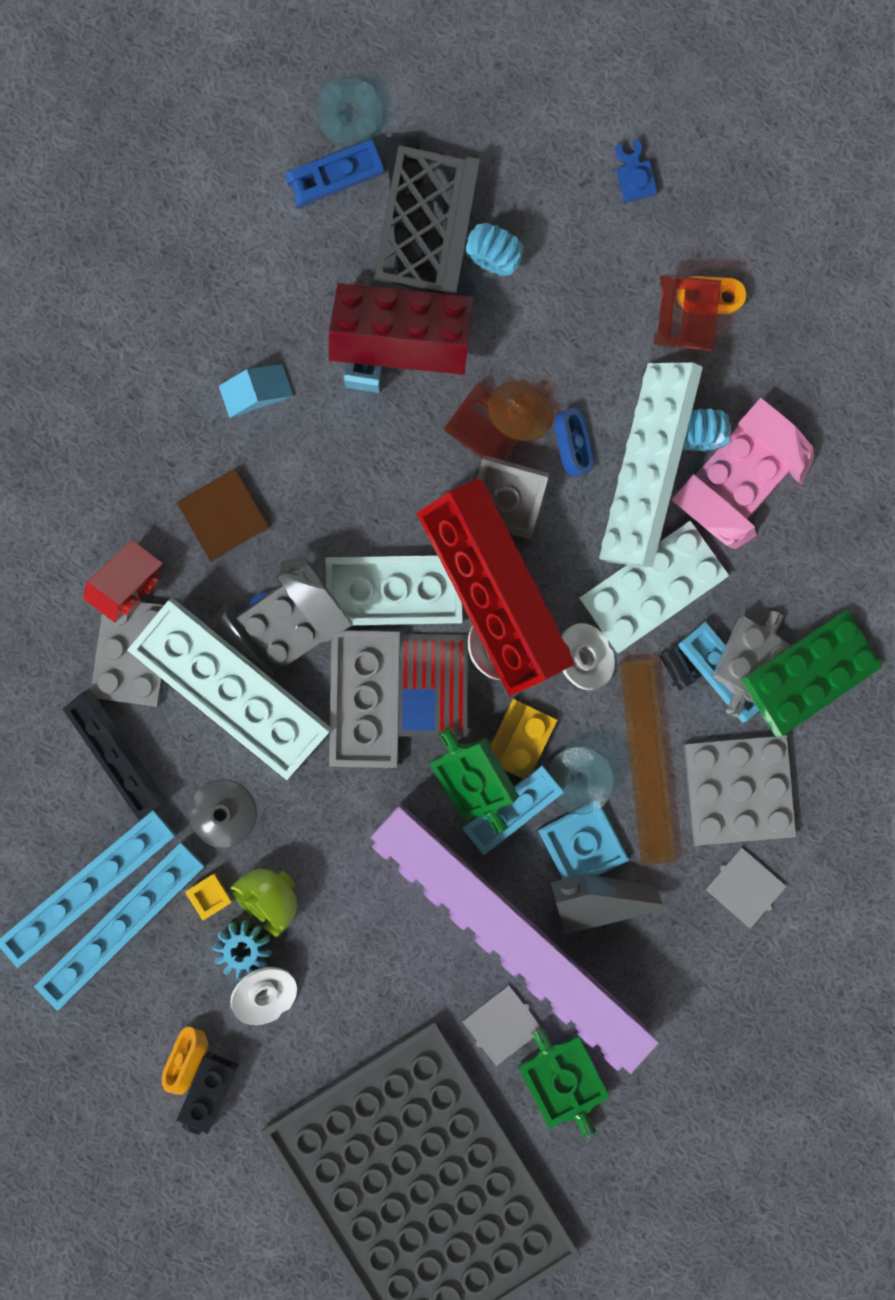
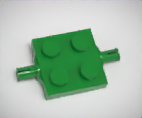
M451 727L438 733V736L448 752L435 757L429 764L462 821L472 817H487L495 834L503 832L508 828V825L498 810L501 807L513 804L520 796L487 739L484 738L471 744H460Z
M539 1027V1032L544 1041L541 1040L536 1029L531 1034L540 1051L534 1057L519 1064L518 1069L549 1129L564 1121L576 1120L583 1137H589L584 1123H586L591 1135L596 1133L597 1130L591 1122L588 1113L594 1106L608 1100L610 1096L579 1035L562 1043L552 1044L545 1031V1027Z

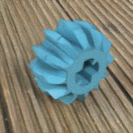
M489 223L477 224L467 238L465 254L471 259L472 263L478 264L481 269H486L491 274L496 273L499 276L512 275L522 260L523 244L518 241L516 236L508 233V230L501 229L498 225L492 226Z
M692 410L682 450L704 452L725 447L730 442L731 423H729V415L721 410Z
M248 920L242 922L241 931H239L235 922L228 925L230 934L223 930L218 933L219 939L224 943H215L213 946V950L223 953L215 959V963L222 964L226 961L228 965L223 973L228 975L235 968L236 979L238 980L243 978L244 969L250 974L256 970L255 966L260 969L266 968L267 962L262 957H269L272 954L271 949L261 947L270 941V937L266 935L258 939L257 935L262 927L257 925L252 932H249L250 924ZM241 942L247 944L245 949L249 947L251 949V952H248L244 958L238 956L239 951L236 953L234 951V948H237Z

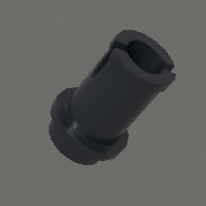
M678 645L659 655L674 681L671 684L672 686L676 685L680 691L696 682L694 677L696 672H691L679 651Z

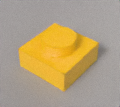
M216 873L185 891L203 921L233 902Z

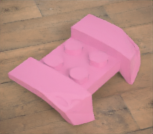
M760 398L738 423V427L730 435V442L725 447L719 448L696 475L693 474L672 498V501L725 545L737 549L757 536L755 526L748 519L788 473L800 484L803 483L814 460V448L794 424Z

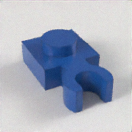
M638 139L633 140L634 153L625 154L621 143H618L615 148L617 159L624 163L623 167L616 168V175L624 203L656 196L658 193L650 161H639L642 146Z

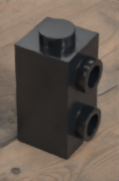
M210 1051L206 1053L176 1121L183 1123L182 1127L185 1130L194 1134H201V1132L209 1133L239 1064Z

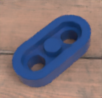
M569 408L558 412L554 419V431L557 437L562 467L573 477L590 473L594 466V457L583 414L576 408Z

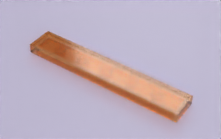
M654 659L619 663L640 862L642 866L676 862Z

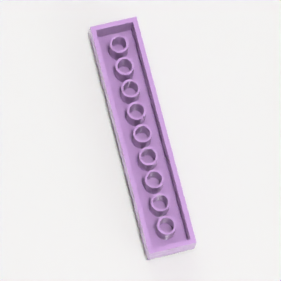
M401 802L373 832L371 839L375 842L372 848L385 860H388L391 856L400 864L397 870L409 882L413 884L416 880L425 887L423 894L433 904L439 907L443 903L450 910L449 917L462 930L469 927L474 931L475 941L486 952L490 954L493 950L501 956L500 960L502 962L500 964L511 975L517 977L520 973L526 979L527 989L541 1001L545 997L551 1001L552 1011L566 1024L573 1021L576 1024V1029L579 1031L578 1035L592 1048L598 1044L602 1048L601 1051L605 1055V1060L617 1071L624 1068L631 1074L657 1046L659 1042L651 1029Z

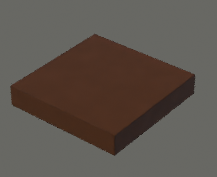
M236 469L176 502L211 562L269 529L267 522Z

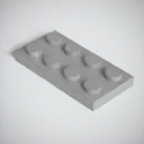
M343 631L331 639L329 767H398L400 632Z

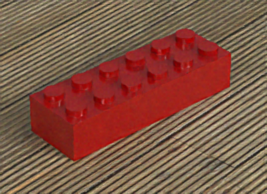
M481 477L449 491L416 513L509 696L546 681L575 665L570 649L564 642L555 624L553 615L548 611L539 593V588L523 562L522 554L517 550L508 532L507 525L495 507L491 493L485 487Z

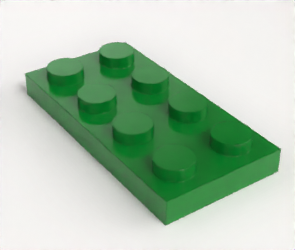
M845 610L741 678V681L773 734L778 738L796 728L883 667L848 610Z

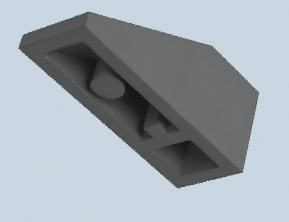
M585 874L565 877L562 880L551 882L564 935L664 910L661 898L654 884Z

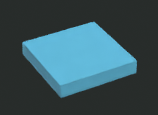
M599 799L538 829L562 879L583 874L599 876L629 861Z

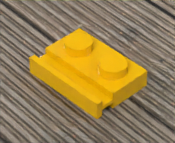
M512 699L490 745L503 769L522 779L533 772L557 720Z

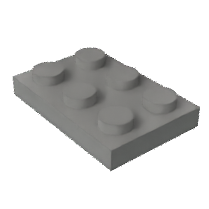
M140 602L130 616L124 614L116 623L102 614L91 691L97 699L159 707L163 679L127 650L164 605Z

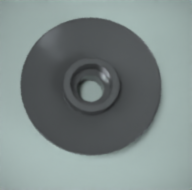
M228 780L213 781L201 787L193 796L188 812L190 826L195 835L204 843L218 848L231 847L242 842L252 831L256 820V807L249 792L241 785ZM218 808L224 809L227 813V818L224 821H219L215 817V811Z

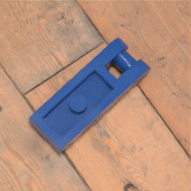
M370 139L293 169L285 174L288 186H292L295 196L293 199L297 208H302L319 199L384 175L385 172L373 140ZM314 177L317 186L308 189L305 181Z

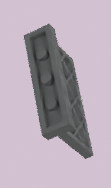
M401 145L398 146L374 280L434 293L455 295L480 159L467 156L464 160ZM403 158L417 159L424 170L409 179L402 168ZM427 162H431L434 164L429 166ZM441 165L456 168L454 180L445 186H442L433 170ZM428 175L438 190L423 199L413 183ZM401 176L405 183L398 187ZM408 187L418 203L403 212L396 201V196ZM452 187V193L450 197L447 193V190ZM442 195L449 209L448 213L437 219L427 203ZM422 207L432 223L417 232L407 216ZM395 209L399 216L392 220ZM402 220L412 236L397 245L390 234V229ZM446 220V226L444 230L441 226V223ZM435 227L443 238L442 246L431 252L421 236ZM416 240L426 256L411 265L401 249ZM389 242L393 249L386 253ZM441 252L438 263L434 256ZM395 253L407 268L398 275L383 272L385 260ZM429 260L437 271L435 283L422 281L415 269ZM410 273L413 279L404 276Z

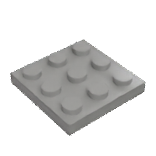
M787 735L778 738L770 736L684 744L694 846L796 837Z

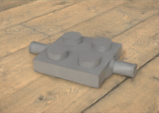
M770 612L765 627L759 626L745 616L739 618L714 670L712 677L726 685L730 692L733 693L730 704L726 709V713H731L733 717H740L746 701L754 702L741 678L791 646L777 635V631L784 619V616L782 614L779 615V612Z

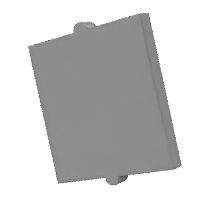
M741 847L726 865L720 866L719 874L705 890L751 929L766 910L770 911L772 909L771 904L787 886Z
M509 985L462 1021L476 1039V1046L482 1047L496 1066L533 1038L532 1031L536 1029L540 1033L538 1028L541 1027L530 1013L529 1005L527 1003L523 1004Z

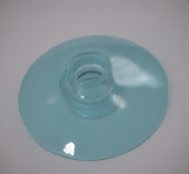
M582 746L568 748L559 753L552 760L548 768L549 773L564 790V793L557 797L554 802L567 812L580 815L595 812L603 807L612 795L614 789L613 770L607 759L594 749ZM578 773H585L587 775V784L583 785L577 781Z

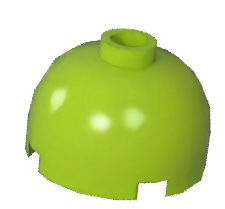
M258 868L247 872L231 886V889L235 890L232 894L240 906L251 917L254 914L259 920L266 921L267 924L263 929L273 936H279L295 918L298 901L292 889L296 884L285 872L281 871L277 874L270 869Z

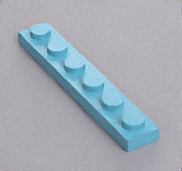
M153 810L0 938L1 950L16 968H19L177 835L159 813Z
M183 842L179 843L34 988L57 1011L61 1009L206 865Z

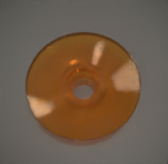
M522 382L504 383L492 392L488 401V414L492 423L500 432L510 438L520 441L536 440L544 436L552 426L554 413L550 401L540 390Z

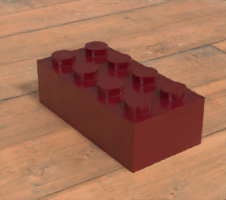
M337 283L329 328V361L465 375L473 297Z

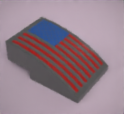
M400 634L398 736L439 737V732L451 727L455 737H467L468 635Z

